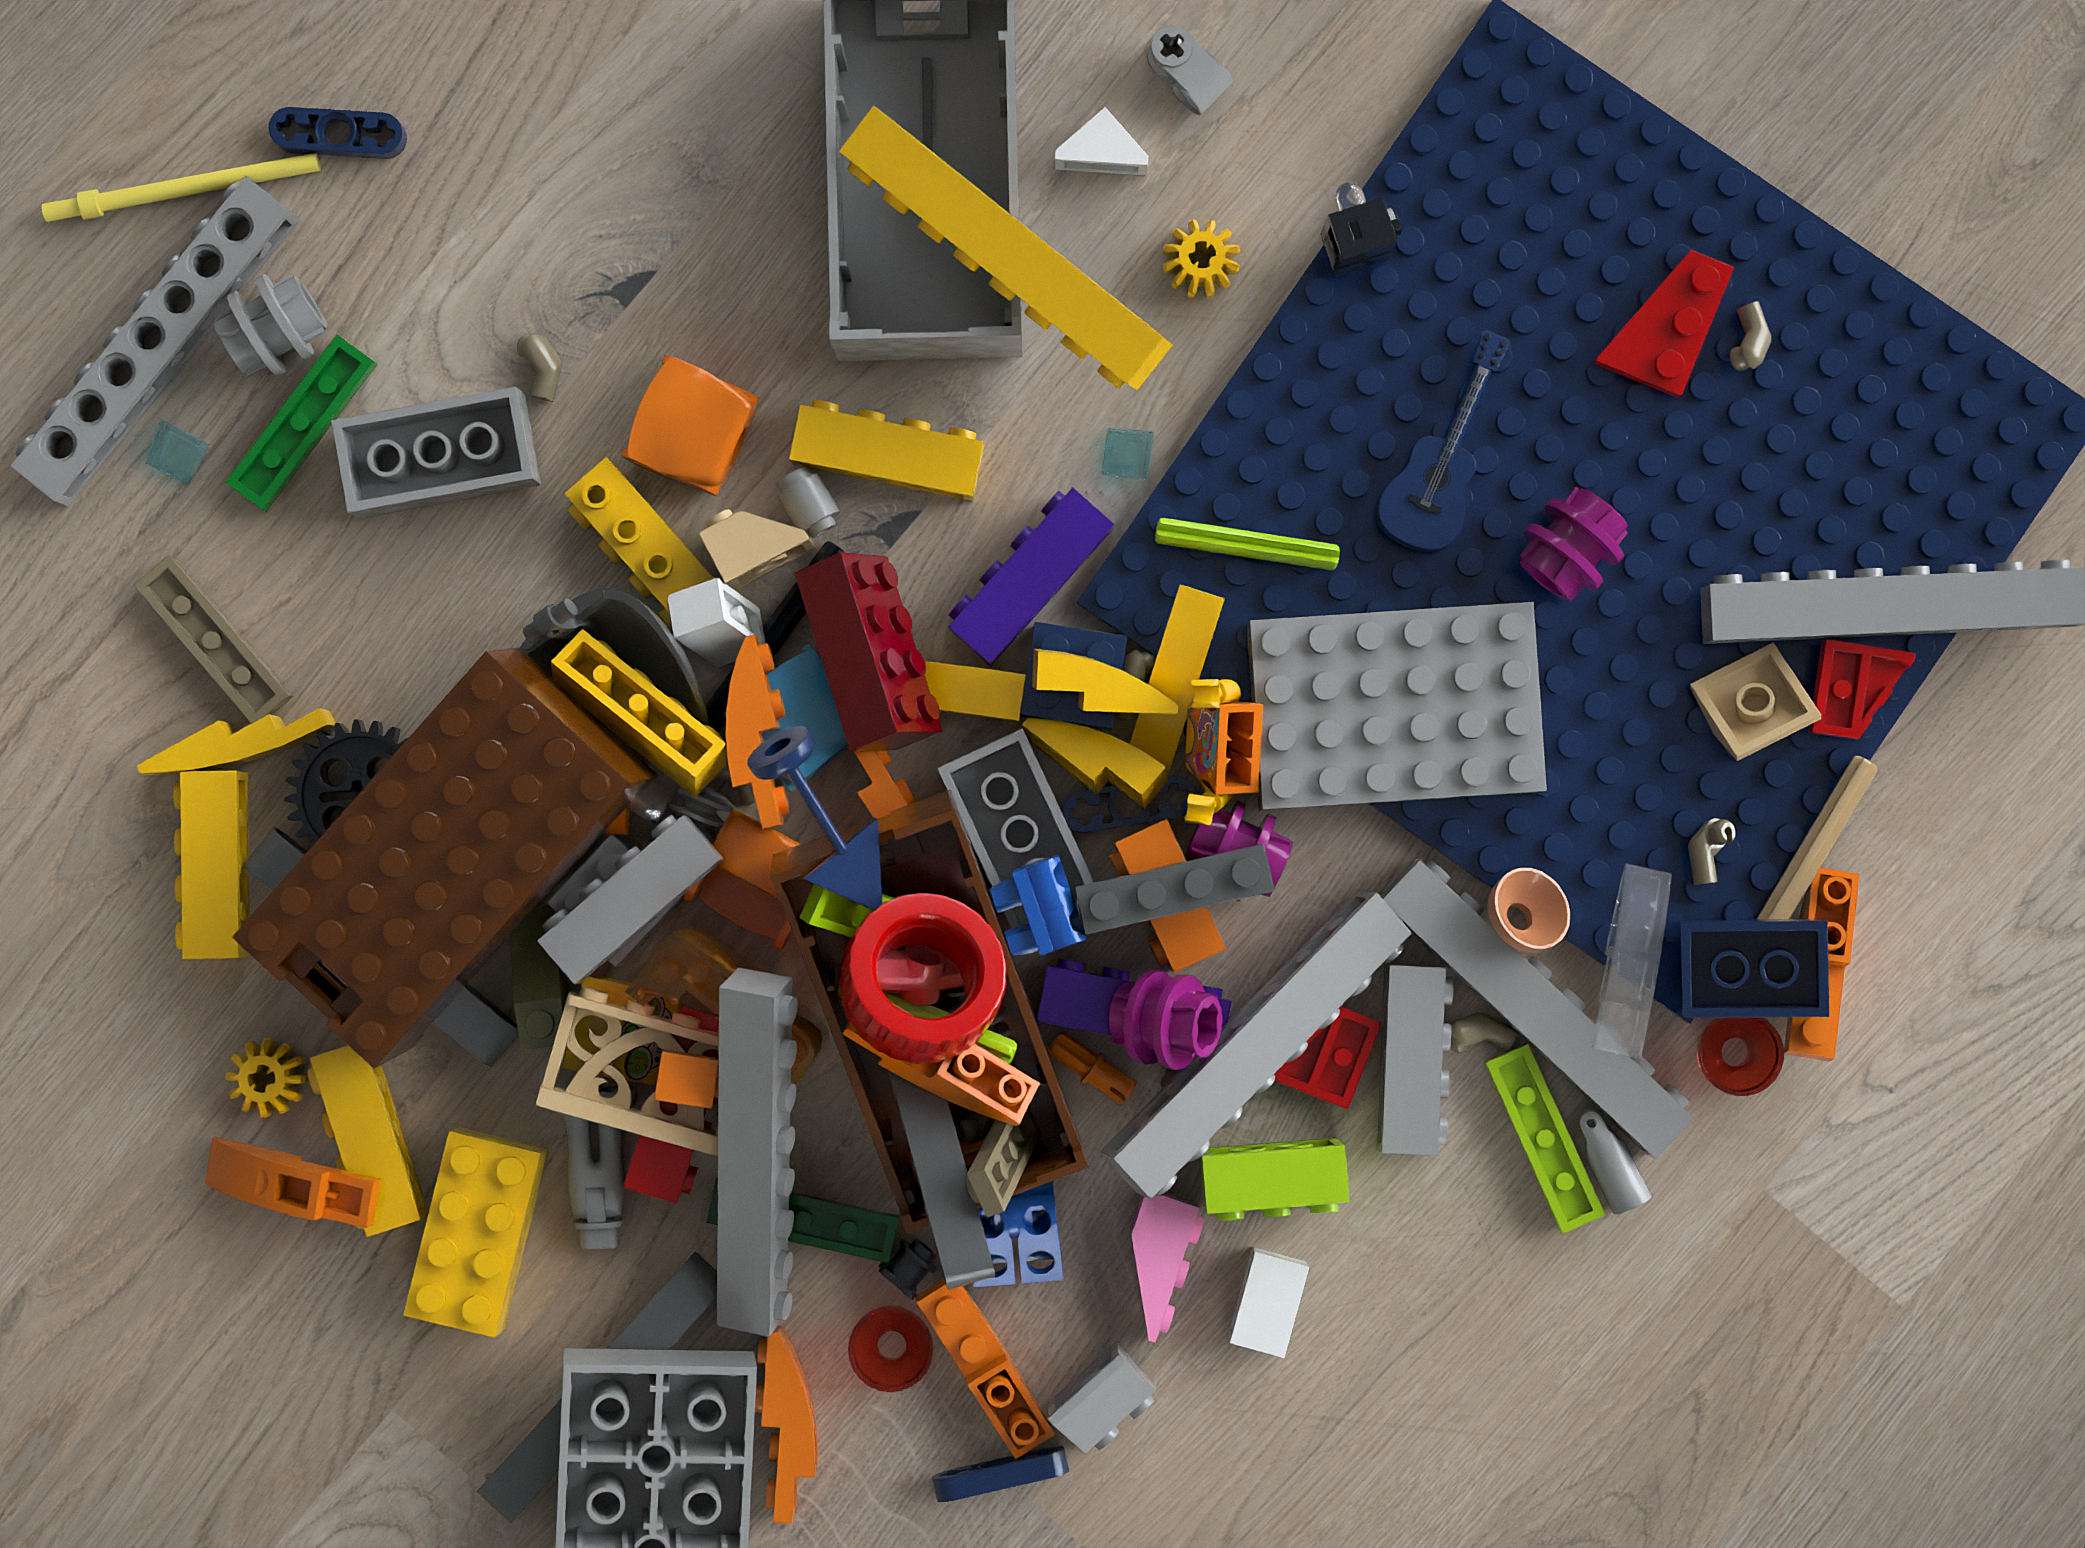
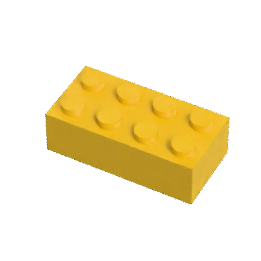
M457 1127L448 1132L403 1316L493 1338L504 1331L549 1148L463 1127Z

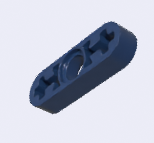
M284 107L272 115L268 127L272 140L282 150L295 154L317 153V155L390 159L398 156L404 150L407 143V134L402 124L393 115L383 112ZM295 119V122L301 128L315 130L317 143L312 144L314 138L309 133H295L293 141H289V138L281 130L282 128L290 127L291 120ZM313 120H317L316 125H315V128H314ZM336 121H344L350 127L348 140L340 145H332L326 139L328 126ZM363 122L362 128L367 133H381L383 125H387L388 129L395 134V137L387 139L385 146L381 147L375 138L361 136L359 123ZM361 137H362L363 146H359V143H360V141H361Z
M1169 776L1168 782L1157 793V795L1166 794L1169 792L1170 784H1177L1179 791H1187L1188 795H1196L1192 783L1181 776ZM1113 785L1103 787L1098 794H1095L1091 789L1077 791L1066 799L1062 809V814L1070 829L1079 833H1087L1179 818L1187 814L1188 804L1187 800L1182 801L1180 810H1173L1171 803L1156 804L1159 814L1149 815V803L1145 809L1142 807L1141 812L1136 817L1125 818L1117 812L1115 807L1116 798L1122 791ZM1100 794H1109L1108 810L1114 820L1113 822L1103 823L1104 813L1090 816V824L1081 825L1079 818H1071L1070 809L1077 807L1078 799H1086L1088 806L1102 804L1099 798Z
M1053 1446L1029 1451L1017 1459L1012 1455L943 1471L932 1476L937 1501L949 1502L1055 1478L1069 1472V1466L1064 1447Z

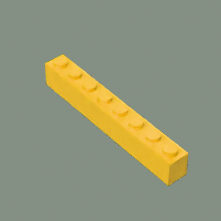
M874 105L839 150L842 155L851 161L847 170L868 187L875 180L887 190L881 198L901 214L905 215L908 209H911L921 217L922 220L917 225L919 229L939 244L944 237L958 247L952 254L956 259L973 272H976L980 266L993 276L988 284L1009 301L1015 295L1025 301L1029 306L1024 313L1046 331L1051 324L1062 331L1065 336L1060 342L1082 360L1088 353L1098 360L1101 366L1097 372L1116 388L1120 389L1125 382L1138 390L1173 346L1170 341Z

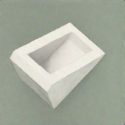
M1104 107L1056 149L1055 170L1146 176L1149 156L1108 109Z

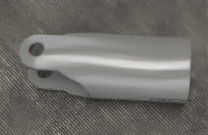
M1592 1107L1582 1110L1579 1115V1122L1586 1138V1159L1613 1214L1624 1213L1647 1202L1652 1196L1625 1141L1618 1137L1611 1128L1607 1127L1599 1110ZM1589 1119L1595 1120L1593 1123L1587 1122Z

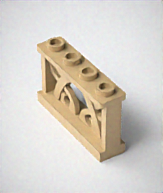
M581 986L580 993L570 992L566 999L535 1105L718 1157V1125L716 1131L704 1128L703 1107L676 1103L678 1111L674 1115H667L661 1111L660 1101L654 1100L655 1091L646 1099L641 1110L630 1107L631 1090L627 1079L610 1062L631 1049L655 1042L661 1049L685 1052L672 1034L697 1041L691 1046L688 1053L702 1055L704 1051L709 1049L719 1050V1028L717 1033L699 1028L700 1019L673 1012L671 1020L653 1015L654 1006L627 999L625 1007L607 1002L608 993ZM588 1015L599 1016L608 1024V1029L603 1035H596L589 1028L591 1041L594 1045L601 1048L594 1055L579 1044L575 1035L577 1022ZM619 1019L646 1027L633 1030L621 1036L622 1027ZM568 1047L586 1063L577 1072L566 1089L555 1085L566 1048ZM600 1071L611 1076L617 1083L618 1091L613 1097H603L599 1093L600 1084L608 1082L606 1079L596 1076Z

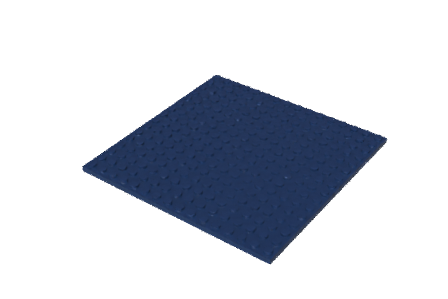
M1492 0L1350 206L1383 197L1386 208L1393 207L1395 209L1402 233L1396 236L1398 242L1395 248L1391 250L1392 253L1388 260L1334 277L1324 245L1322 246L1078 599L1077 604L1120 634L1128 636L1129 640L1157 658L1180 584L1225 598L1199 680H1233L1239 685L1241 690V696L1238 701L1252 702L1246 627L1250 620L1534 602L1547 791L1368 804L1491 889L1502 876L1518 868H1533L1550 876L1560 886L1569 903L1570 925L1564 939L1674 1015L1691 1024L1694 1018H1682L1681 920H1748L1758 917L1851 759L1857 755L1869 761L1871 760L1956 635V633L1825 638L1916 653L1915 661L1903 672L1892 688L1893 692L1884 705L1880 706L1874 713L1872 722L1859 739L1852 740L1808 733V725L1737 761L1713 734L1690 689V684L1774 643L1813 701L1821 643L1825 639L1703 644L1700 588L1714 584V576L1731 574L1742 575L1743 583L1761 582L1760 574L1788 572L1789 580H1807V572L1836 570V578H1854V570L1866 568H1883V576H1900V568L1911 566H1929L1930 574L1947 573V566L1957 564H1976L1977 572L1994 571V564L2003 563L2010 556L2084 447L2085 398L1501 0ZM1690 250L1734 267L1681 397L1677 399L1592 363ZM1759 301L1771 333V343L1762 364L1755 369L1749 367L1744 371H1738L1732 366L1729 357L1731 349L1741 346L1745 337L1737 309ZM1489 330L1509 339L1511 344L1496 372L1491 373L1460 445L1470 452L1476 460L1475 474L1465 490V518L1461 532L1451 544L1437 552H1421L1404 547L1389 538L1379 527L1376 519V507L1380 495L1388 484L1404 471L1409 453L1419 439L1424 436L1443 439L1475 366L1472 364L1481 333ZM1577 487L1578 489L1582 488L1594 493L1613 507L1626 521L1628 527L1625 530L1628 533L1619 544L1624 553V558L1619 564L1613 565L1603 560L1596 564L1595 569L1604 581L1601 586L1595 591L1584 587L1570 601L1569 599L1564 600L1554 595L1534 580L1521 566L1520 561L1522 558L1519 555L1529 544L1523 533L1529 524L1534 523L1547 529L1553 522L1544 509L1547 502L1551 498L1564 501L1574 488ZM1160 518H1168L1336 544L1340 550L1339 560L1334 570H1325L1158 544L1155 541L1156 526ZM1713 818L1730 821L1735 828V838L1731 843H1726L1714 856L1717 882L1694 885L1688 852L1689 841L1705 822Z

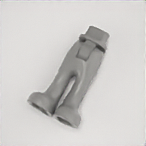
M618 1086L599 1087V1093L607 1098L613 1097L618 1091ZM630 1087V1107L636 1102L637 1093L635 1087ZM554 1111L563 1116L566 1125L568 1141V1194L574 1218H577L573 1225L574 1229H578L580 1232V1249L618 1247L617 1227L623 1225L620 1215L623 1209L625 1188H623L625 1181L622 1154L623 1130L598 1123L600 1153L599 1160L594 1162L591 1156L590 1121Z

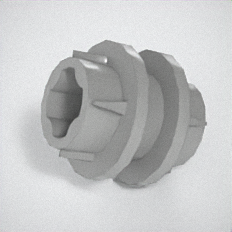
M263 274L255 280L261 294L260 296L247 302L238 291H233L227 295L231 309L214 322L215 330L227 352L239 369L247 376L266 367L276 376L285 373L286 367L281 355L293 348L303 359L311 358L314 356V350L310 342L323 334L328 328L317 304L296 275L294 276L293 274L274 284L268 276Z

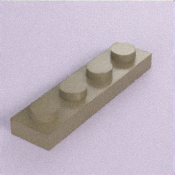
M166 556L134 584L135 588L251 724L268 714L272 715L293 697L174 556Z
M1029 1106L1020 1124L1017 1126L995 1119L967 1173L966 1183L968 1192L975 1203L981 1204L986 1217L1005 1212L1040 1138L1041 1132Z

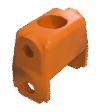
M664 355L661 362L663 365L651 381L637 410L629 437L628 449L624 448L621 456L625 460L660 476L679 481L712 496H717L719 490L726 484L756 413L755 407L759 398L742 388L716 378L701 368L673 356Z
M734 808L713 843V846L725 860L687 891L683 899L694 902L697 897L700 898L711 909L731 922L757 934L776 939L774 947L782 950L793 931L780 897L776 894L770 878L773 854L802 843L774 828L762 829L760 821Z

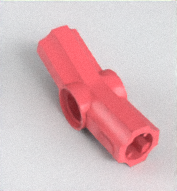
M908 945L905 951L890 950L877 962L878 982L883 993L899 994L902 999L911 1004L920 1006L931 1005L939 1000L941 991L964 987V981L957 966L944 953L926 945Z

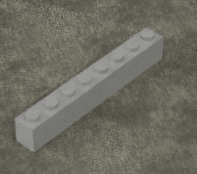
M2064 559L2040 562L2041 569L2023 570V562H2003L1994 564V571L1977 572L1976 564H1957L1947 566V573L1930 574L1929 566H1911L1900 568V576H1883V568L1854 570V578H1836V570L1807 572V580H1789L1788 572L1760 574L1761 582L1743 583L1742 575L1740 574L1714 576V584L1700 588L1703 644L2085 625V567L2070 568V560Z
M1414 860L1381 895V898L1425 947L1509 1026L1516 1030L1526 1042L1645 1154L1657 1159L1694 1119L1685 1109L1690 1102L1670 1084L1663 1089L1651 1077L1655 1069L1638 1053L1634 1052L1629 1057L1617 1045L1621 1037L1602 1020H1599L1595 1025L1583 1013L1587 1005L1567 987L1561 993L1548 981L1553 973L1533 955L1527 961L1517 950L1499 937L1495 929L1480 917L1485 910L1474 898L1465 891L1459 897L1446 885L1451 878L1440 866L1432 860H1429L1426 865L1421 860Z
M1358 890L1221 1028V1034L1213 1052L1207 1057L1195 1056L1194 1060L1187 1067L1181 1069L1099 1153L1136 1193L1152 1199L1155 1195L1159 1196L1165 1193L1175 1183L1177 1179L1175 1174L1187 1162L1197 1160L1207 1151L1210 1146L1209 1140L1220 1128L1224 1129L1232 1125L1243 1112L1241 1107L1253 1095L1263 1093L1272 1085L1275 1080L1274 1073L1285 1062L1295 1060L1305 1051L1308 1046L1306 1041L1317 1029L1329 1026L1340 1014L1338 1008L1350 996L1360 994L1369 986L1372 981L1370 975L1382 963L1391 962L1402 952L1404 948L1402 943L1412 932L1377 892Z
M738 967L719 987L717 1326L770 1337L782 1320H787L793 1301L792 1294L787 1292V1282L793 1266V1253L788 1251V1237L791 1234L794 1223V1213L792 1210H789V1195L793 1189L795 1173L793 1169L789 1168L790 1153L795 1142V1128L790 1126V1111L796 1098V1086L791 1083V1068L797 1054L796 1041L792 1040V1024L796 1018L798 1001L796 997L792 996L793 977Z

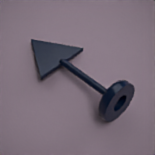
M794 726L771 736L752 752L747 762L749 769L761 780H772L787 774L835 849V852L803 877V879L875 911L882 904L878 819L874 818L845 843L798 769L813 751L814 739L809 730L804 726Z

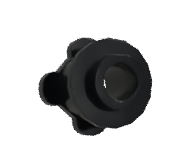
M917 1238L911 1243L902 1239L899 1242L901 1245L900 1250L889 1263L881 1262L878 1265V1271L907 1297L914 1300L918 1295L916 1287L929 1272L935 1273L938 1270L932 1262L936 1258V1254Z

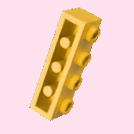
M607 456L564 493L573 503L567 508V511L584 530L592 525L603 537L597 544L615 565L623 560L634 572L628 580L646 600L653 594L665 607L658 614L671 629L672 623L668 596L715 579Z
M582 629L551 661L552 677L596 719L695 798L726 766L727 747L722 736L712 727L703 725L692 717L685 706L671 696L667 697L657 689L642 671L637 668L632 669L622 661L616 652L604 641L596 640Z

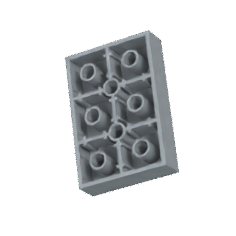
M1534 602L1250 620L1246 625L1251 701L1263 704L1258 792L1259 811L1547 791Z
M564 1348L555 1548H748L757 1374L754 1351Z

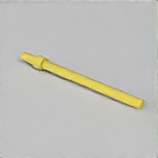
M317 153L103 193L93 189L78 192L76 198L42 204V213L46 222L82 216L84 220L103 217L104 211L227 189L235 182L240 183L245 176L254 183L318 172L321 171V166Z

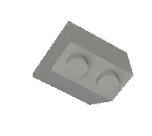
M1116 1341L1047 1403L1048 1420L1085 1454L1093 1446L1101 1450L1119 1433L1115 1426L1128 1415L1133 1419L1137 1418L1153 1403L1154 1399L1150 1395L1155 1391L1154 1382Z

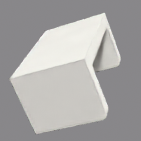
M719 578L703 582L668 596L674 638L716 667L736 661L746 636L756 635L759 638L760 645L766 644L760 609Z
M1256 1247L1251 1248L1227 1335L1231 1344L1285 1358L1309 1271V1266L1305 1261Z

